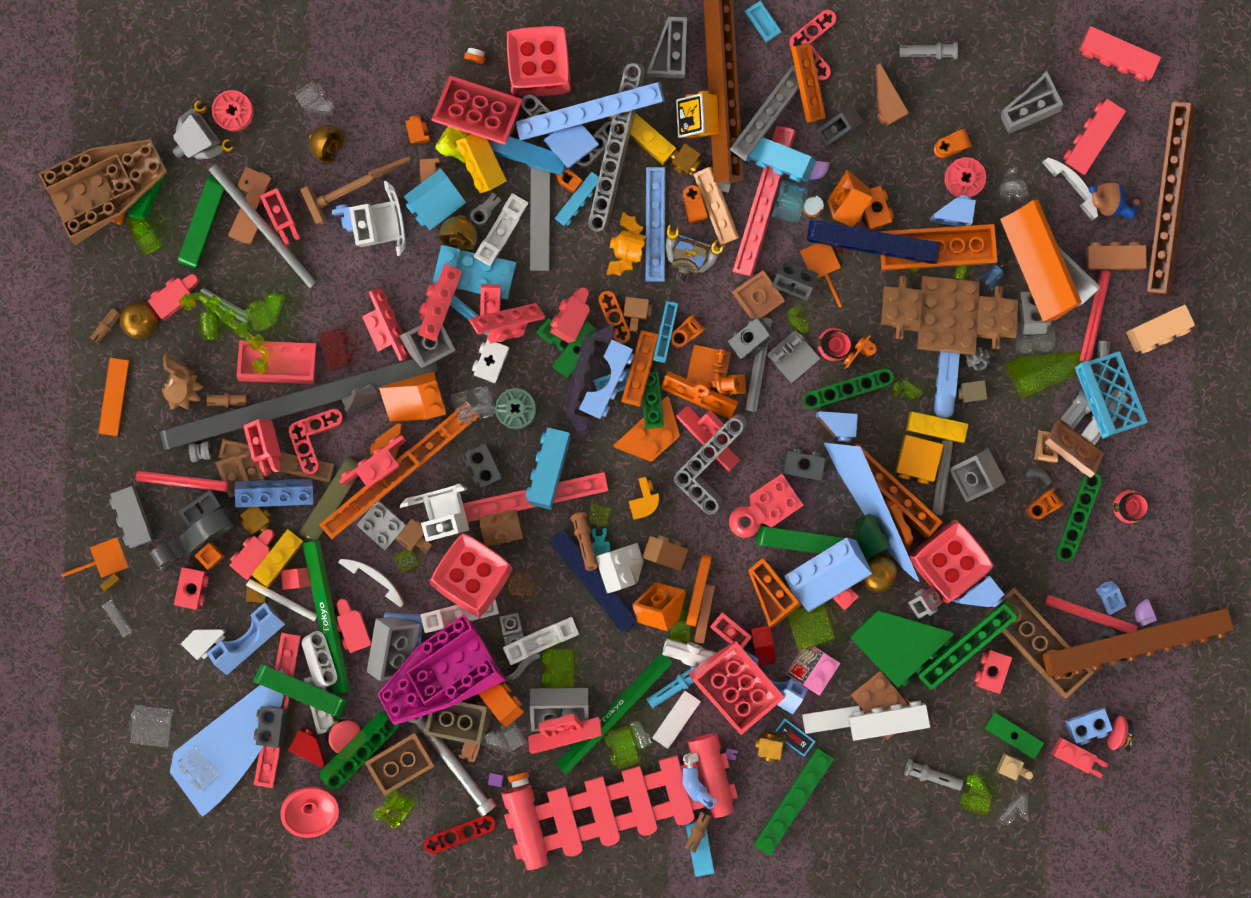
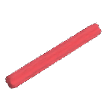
M1101 270L1097 284L1100 288L1094 295L1080 361L1082 362L1091 361L1111 275V272L1107 270Z
M137 471L136 480L141 482L224 492L228 490L229 485L227 481Z
M1048 595L1045 604L1126 633L1137 631L1138 628L1137 625L1051 595Z

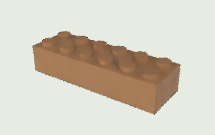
M1010 587L1001 599L1004 601L1008 598L1020 611V614L1001 633L1062 698L1067 699L1094 672L1088 667L1084 668V673L1074 675L1072 671L1066 673L1067 677L1055 679V676L1048 677L1042 655L1070 648V646L1015 587ZM992 606V607H989V608L984 612V615L986 616V615H987L989 612H991L995 607H993V606Z

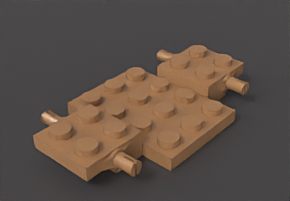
M903 276L899 277V287L884 286L881 325H890L896 328V339H899V336L900 339L904 338V330L918 331L917 349L975 355L977 338L992 339V348L1000 349L1001 338H1015L1017 335L1018 300L1003 298V287L1001 286L1000 288L999 286L995 287V297H979L980 282L922 276L921 290L907 288L908 278L904 277L903 280Z

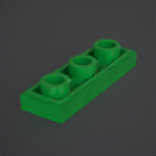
M165 175L131 206L128 216L134 219L146 220Z
M586 322L576 340L567 346L552 368L565 378H568L602 332L589 322ZM580 347L581 351L576 354L573 352V349Z
M659 371L650 372L642 399L645 429L664 428Z
M995 712L984 728L1032 759L1036 758L1044 745L1042 741ZM1013 732L1017 733L1016 739L1011 738Z

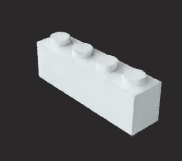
M921 700L909 702V706L902 707V704H894L890 706L891 709L883 710V707L872 708V712L864 713L863 710L854 711L851 716H848L852 739L855 741L930 728L926 704L921 703Z

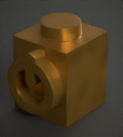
M684 144L680 150L676 149L671 156L673 160L671 165L674 166L673 170L678 174L683 175L685 173L692 176L702 160L699 159L700 153Z
M249 507L240 515L242 517L240 520L241 524L251 535L258 532L262 533L270 527L269 523L271 520L269 517L271 514L265 507Z
M772 730L763 731L761 737H757L756 748L759 749L758 756L769 762L781 760L784 753L786 735L778 734Z

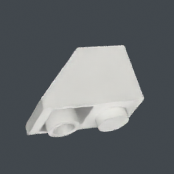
M197 629L181 645L196 660L206 659L208 657L207 652L210 651L214 643L217 645L226 638L224 634L227 631L225 629Z

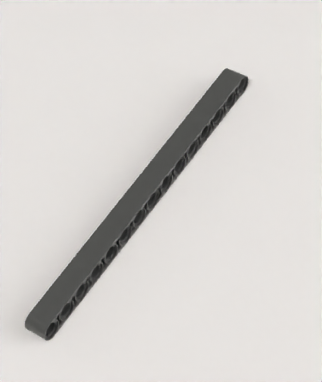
M414 359L166 429L159 433L164 451L170 450V448L188 445L191 442L206 440L212 436H220L226 434V432L244 429V425L258 419L276 420L282 416H290L303 410L307 411L318 408L317 406L332 404L351 395V391L359 388L360 390L370 383L373 384L376 390L380 386L435 371V374H437L439 369L436 361L421 368Z

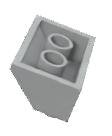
M1059 247L1082 301L1078 305L1079 307L1100 286Z
M395 617L376 619L367 673L379 681L390 680L415 650L420 623Z
M588 688L530 689L531 731H539L538 723L545 722L547 719L560 718L565 714H575L580 721L589 720Z

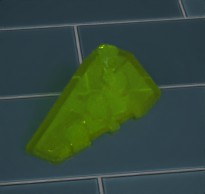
M1082 351L1023 356L1004 365L1019 398L1022 399L1077 375L1075 367L1083 363L1080 361Z

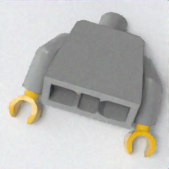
M197 101L194 104V109H189L178 119L176 133L173 135L174 140L178 144L173 149V153L178 158L186 155L188 158L195 157L198 160L210 159L222 154V151L230 152L233 150V147L227 149L224 146L225 143L231 141L229 139L224 140L221 146L218 145L221 142L201 116V114L206 112V106L203 109H197L202 103L201 101Z

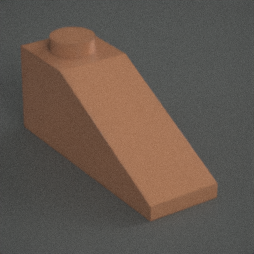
M878 64L875 68L877 109L879 112L877 117L881 124L885 123L888 127L906 117L908 111L882 65Z

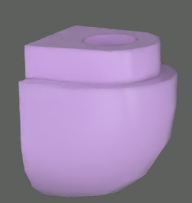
M816 161L809 179L816 180L824 177L828 172L830 162Z
M1148 598L1140 602L1135 609V618L1141 627L1157 621Z

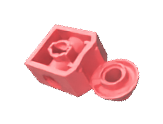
M780 474L749 495V507L741 506L731 513L729 526L736 536L748 538L759 530L760 524L763 523L773 527L804 505L783 474ZM744 516L750 519V525L746 528L740 525V519Z

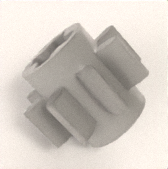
M976 347L975 355L966 354L968 367L973 366L974 370L978 371L985 369L987 363H990L988 350L983 351L982 347Z

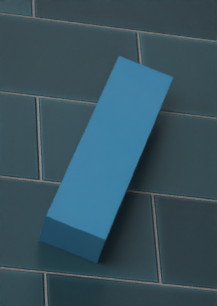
M512 137L508 138L505 145L492 140L489 143L496 156L526 163L528 167L562 176L564 174L566 166L553 151Z

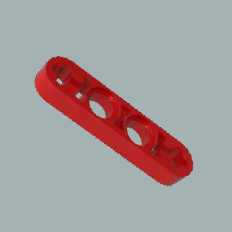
M484 815L431 835L425 840L424 849L428 853L434 854L487 834L495 828V820L490 815ZM483 819L492 822L489 829L486 827L480 828V833H478L477 827L474 822H478V825L483 824ZM467 825L474 828V834L471 836H466L463 832L464 827ZM449 832L456 835V841L453 843H448L445 839L446 834ZM438 836H442L444 847L440 843L436 845L435 850L432 847L428 848L427 845L430 843V840L436 842L440 840Z

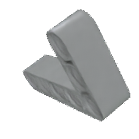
M526 95L523 97L521 106L530 118L551 112L535 96ZM529 100L535 102V106L532 109L525 107V103ZM612 121L606 122L592 136L595 140L603 142L602 148H595L589 152L590 159L588 162L584 163L580 160L576 162L579 166L589 167L605 151L609 136L606 133V129L611 126ZM618 125L617 131L620 133V127Z
M734 415L675 474L674 481L677 486L706 514L716 513L722 506V498L699 474L746 428L747 420L743 415ZM733 421H738L741 425V428H735L733 426ZM720 434L726 435L728 441L723 442L720 439ZM707 447L713 448L714 455H710L707 452ZM694 460H698L701 463V468L694 465ZM681 473H685L688 476L689 480H683L681 478ZM694 488H701L702 494L696 493ZM708 500L714 501L716 507H710L708 504Z

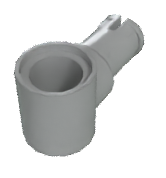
M491 193L488 199L470 214L469 220L476 228L484 226L487 219L491 216L492 210L501 202L499 197L493 201L496 194ZM480 214L483 217V221L477 222L474 219V215Z

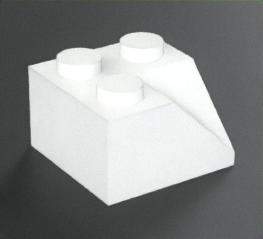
M638 543L596 556L607 593L638 583L643 565V558Z

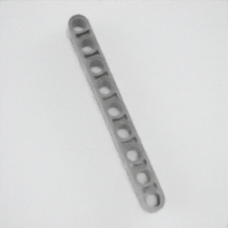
M631 63L625 67L619 93L626 91L629 85L633 89L642 87L645 70L641 64ZM632 67L638 69V75L635 78L630 74ZM636 109L629 111L627 115L623 113L613 115L588 224L593 231L604 230L609 225ZM620 123L625 127L623 134L617 131V126ZM615 142L620 145L618 153L613 151V144ZM610 161H613L616 164V169L614 172L610 171L608 168V164ZM605 180L611 182L612 187L610 190L604 188ZM601 199H605L607 201V207L605 209L601 208L599 205ZM597 217L602 219V227L596 226L595 219Z

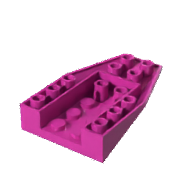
M462 615L416 647L377 695L391 722L396 725L451 707L506 680L474 623L465 615Z

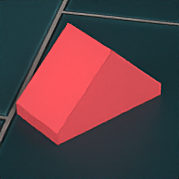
M307 567L281 571L283 590L311 586Z

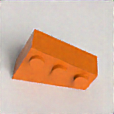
M764 558L748 570L770 628H774L802 605Z

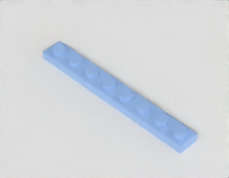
M657 82L516 121L520 140H526L661 103L665 100L661 84Z

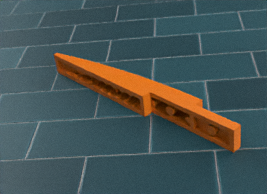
M468 402L463 404L410 450L396 460L400 465L399 468L371 488L363 487L320 523V527L331 539L336 537L479 418L478 413Z

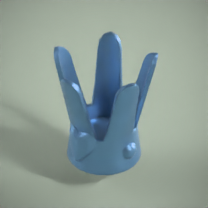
M993 264L987 272L978 277V281L988 277L985 284L989 285L991 283L989 289L992 287L991 291H993L997 281L1004 275L1001 269L1003 265L998 267Z

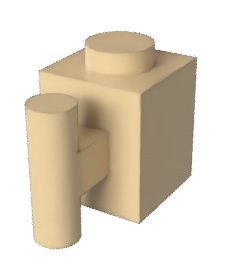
M1005 752L1003 753L997 767L998 773L1017 780L1019 775L1027 779L1033 778L1032 772L1029 769L1023 768L1024 762L1021 759Z

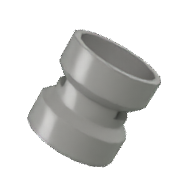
M203 441L201 444H189V454L192 463L198 462L200 459H212V453L209 454L208 450L210 448L209 441Z

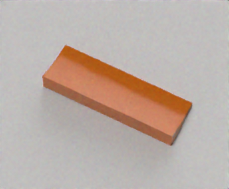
M1032 200L1022 208L1001 218L1004 230L1042 320H1057L1081 304L1082 301L1039 201Z
M994 224L879 231L878 233L881 271L997 263Z

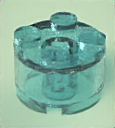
M782 180L779 195H777L774 203L772 217L797 224L803 211L808 187Z

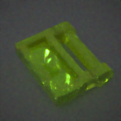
M393 789L386 796L382 806L373 811L372 816L375 820L384 821L389 827L395 829L401 824L415 804V801ZM389 811L396 813L395 816H389L387 814Z

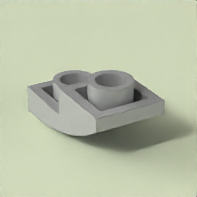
M518 613L499 617L506 645L524 637Z

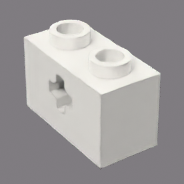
M488 339L486 343L482 342L479 353H481L480 360H476L472 371H475L474 376L496 384L510 348L497 342L490 344ZM493 356L495 363L487 366L485 359Z

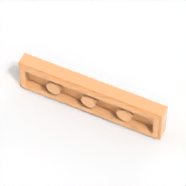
M712 166L693 173L720 245L738 239L737 230L719 183H714Z

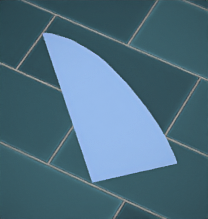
M824 443L839 475L864 515L870 513L871 516H874L878 521L879 530L887 536L889 545L887 551L910 576L920 582L861 447Z
M259 685L174 751L170 773L202 817L232 790L263 748V746L256 745V740H254L255 729H258V721L256 720L257 710L260 709V706L264 705L281 707L283 694ZM271 711L267 714L270 722H273L275 719V715ZM266 731L265 733L266 740L271 734L270 731Z

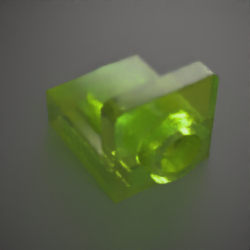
M801 305L798 308L794 306L787 313L789 318L786 321L804 336L810 329L807 326L809 323L801 316L799 318L796 317L803 307Z
M905 379L901 382L897 381L891 389L894 391L893 397H897L903 389L905 390L903 394L911 400L914 397L919 399L923 393Z
M681 611L679 620L670 628V639L679 642H690V625L686 624L688 613Z

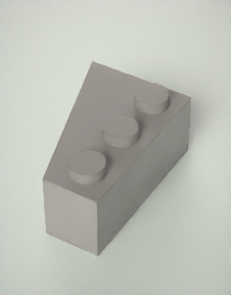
M687 17L667 18L646 77L685 78Z

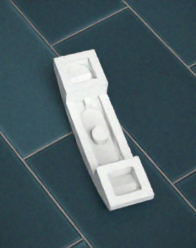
M1051 158L1044 160L1042 163L1054 177L1060 172L1085 200L1080 205L1082 210L1091 220L1095 219L1098 216L1097 208L1093 205L1092 194L1082 179L1061 162Z
M513 193L511 194L487 237L476 251L474 258L488 266L492 265L528 205L527 201Z
M340 559L338 563L355 574L360 568L388 588L389 591L385 597L399 607H403L404 602L393 583L381 572L359 561Z
M494 600L480 618L458 605L420 614L424 632L428 633L445 628L462 615L473 621L499 614L496 600Z
M569 617L504 646L503 649L509 664L512 665L555 644L579 635L573 618Z

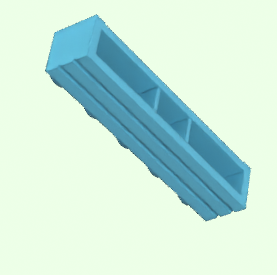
M591 172L555 217V220L564 227L571 223L573 215L576 216L578 214L580 206L583 207L587 201L585 200L587 197L590 198L593 195V190L597 187L599 179L596 174Z
M666 301L653 361L662 363L666 361L678 307L677 303Z

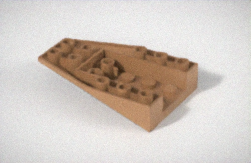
M151 139L90 148L39 173V176L57 208L69 239L74 245H77L124 214L167 171Z

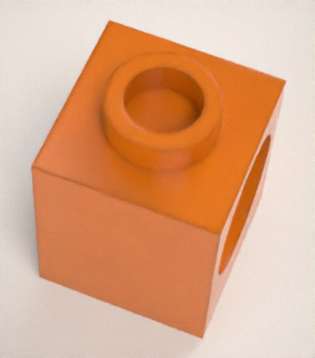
M208 542L195 557L207 570H210L225 555L213 542Z

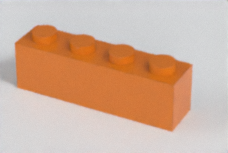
M503 682L478 694L497 719L508 727L524 711L520 707L522 705L521 701L516 696H511L509 692L512 690Z

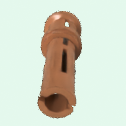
M580 512L573 514L570 520L574 524V535L580 543L585 569L591 571L596 569L598 565L590 540L591 529L586 521L587 514Z

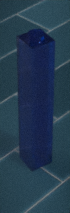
M562 530L551 539L549 543L621 632L623 630L627 632L633 628L636 618L615 592L607 593L602 576L596 569L591 571L585 569L582 552L566 531Z

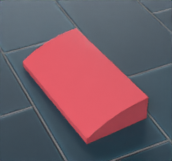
M239 341L238 381L315 384L316 343Z

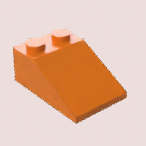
M435 371L379 387L390 422L425 420L446 414L444 400Z

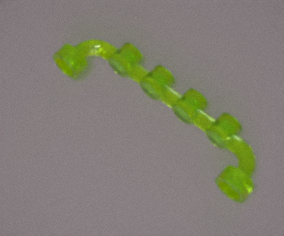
M196 292L190 295L184 294L179 299L180 305L188 311L196 305L195 300L202 301L209 311L216 313L224 324L233 328L237 336L243 337L252 349L258 350L261 353L262 359H255L252 363L253 369L259 374H263L268 369L267 363L269 362L270 355L266 347L262 345L265 342L264 338L259 334L253 337L248 332L250 326L246 322L237 323L234 320L236 315L231 309L226 311L219 307L221 305L219 298L216 296L209 298L203 293Z

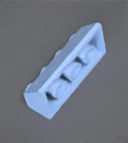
M845 538L784 577L793 595L810 612L873 573L857 540Z
M984 576L965 593L952 600V602L995 607L1003 601L1001 597L1004 596V593L990 576Z

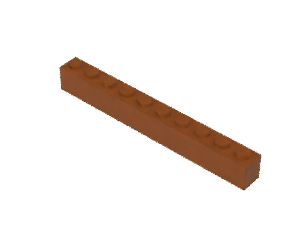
M703 0L709 94L717 95L719 133L711 135L714 183L731 184L744 180L743 160L730 151L731 146L741 134L733 0Z
M1172 102L1147 288V292L1151 295L1171 297L1196 111V107L1192 103Z
M1228 608L1050 652L1042 656L1048 677L1055 676V679L1067 677L1066 673L1073 671V674L1076 675L1084 673V668L1091 667L1092 670L1103 668L1102 664L1108 662L1110 666L1121 663L1120 659L1123 658L1131 661L1139 659V654L1145 653L1147 657L1157 654L1156 650L1159 649L1167 652L1175 650V645L1180 644L1181 648L1193 645L1192 641L1195 640L1203 643L1211 641V636L1216 635L1217 639L1228 636L1227 632L1234 631Z

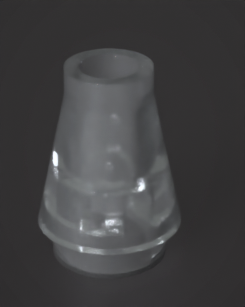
M640 720L629 725L635 747L642 750L653 744L652 737L643 727Z

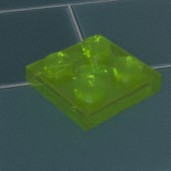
M824 603L810 612L802 608L793 611L787 616L798 651L835 640Z

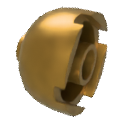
M322 125L315 129L309 136V150L314 158L324 164L333 163L335 160L332 158L337 149L339 148L341 152L345 144V135L342 134L344 131L332 125Z
M458 215L457 217L447 219L442 224L438 240L444 246L451 247V245L458 246L457 249L463 251L472 250L476 245L477 230L467 217Z
M142 301L132 302L121 311L120 326L129 337L146 339L157 330L158 314L148 303Z
M874 555L866 559L873 574L861 581L863 586L875 593L890 590L898 577L895 563L889 557L883 555Z

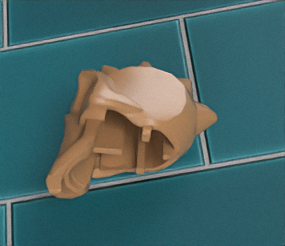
M168 353L164 354V369L171 373L170 379L167 381L168 383H165V387L162 389L164 398L168 401L171 410L179 406L188 410L190 401H200V397L196 392L202 389L203 386L196 382L197 375H195L194 370H189L186 366L173 359Z

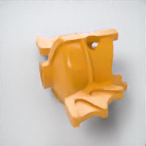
M625 212L622 213L620 225L628 231H621L617 237H612L610 248H613L615 257L620 259V261L609 263L607 275L617 274L621 276L622 272L626 270L632 271V263L640 262L642 258L641 248L644 247V240L647 236L640 234L643 231V227L636 223V217L628 216Z

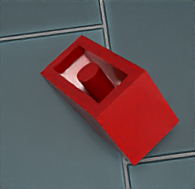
M769 625L750 628L754 654L758 658V666L776 663Z
M307 727L304 730L300 728L288 751L323 768L326 760L319 739L314 735L315 731Z

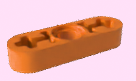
M604 291L599 296V304L614 340L625 344L630 339V331L615 295L610 291ZM604 295L612 296L611 305L612 307L616 305L617 309H611L606 313L605 309L609 308L607 303L602 302ZM613 312H617L620 315V320L617 323H612L609 320V315ZM622 322L624 326H621L622 332H627L623 341L621 338L617 339L616 337L619 334L617 328L615 330L612 328V326H618Z

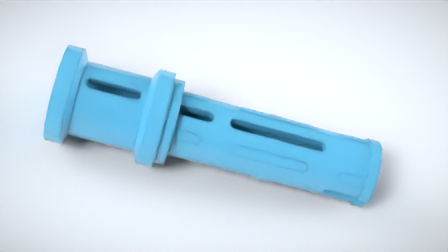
M690 666L689 670L683 674H678L676 680L649 698H646L651 707L654 709L681 689L687 690L689 685L694 683L689 675L695 668L694 666Z

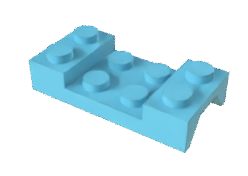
M441 245L433 283L438 282L443 266L448 264L462 271L456 289L481 294V284L501 285L500 298L508 301L516 262L496 258L492 265L488 266L474 258L475 253Z

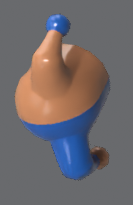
M1106 183L1098 186V188L1095 186L1089 188V192L1092 194L1093 205L1102 215L1108 217L1120 215L1127 219H1133L1136 216L1140 200L1134 199L1132 201L1133 206L1130 207L1126 203L1123 185Z

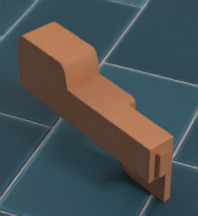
M245 167L238 186L241 190L247 192L246 200L258 211L262 202L260 196L266 193L272 178L266 173H259ZM240 208L228 235L239 242L252 245L259 229Z

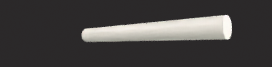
M249 579L246 586L312 621L316 620V613Z

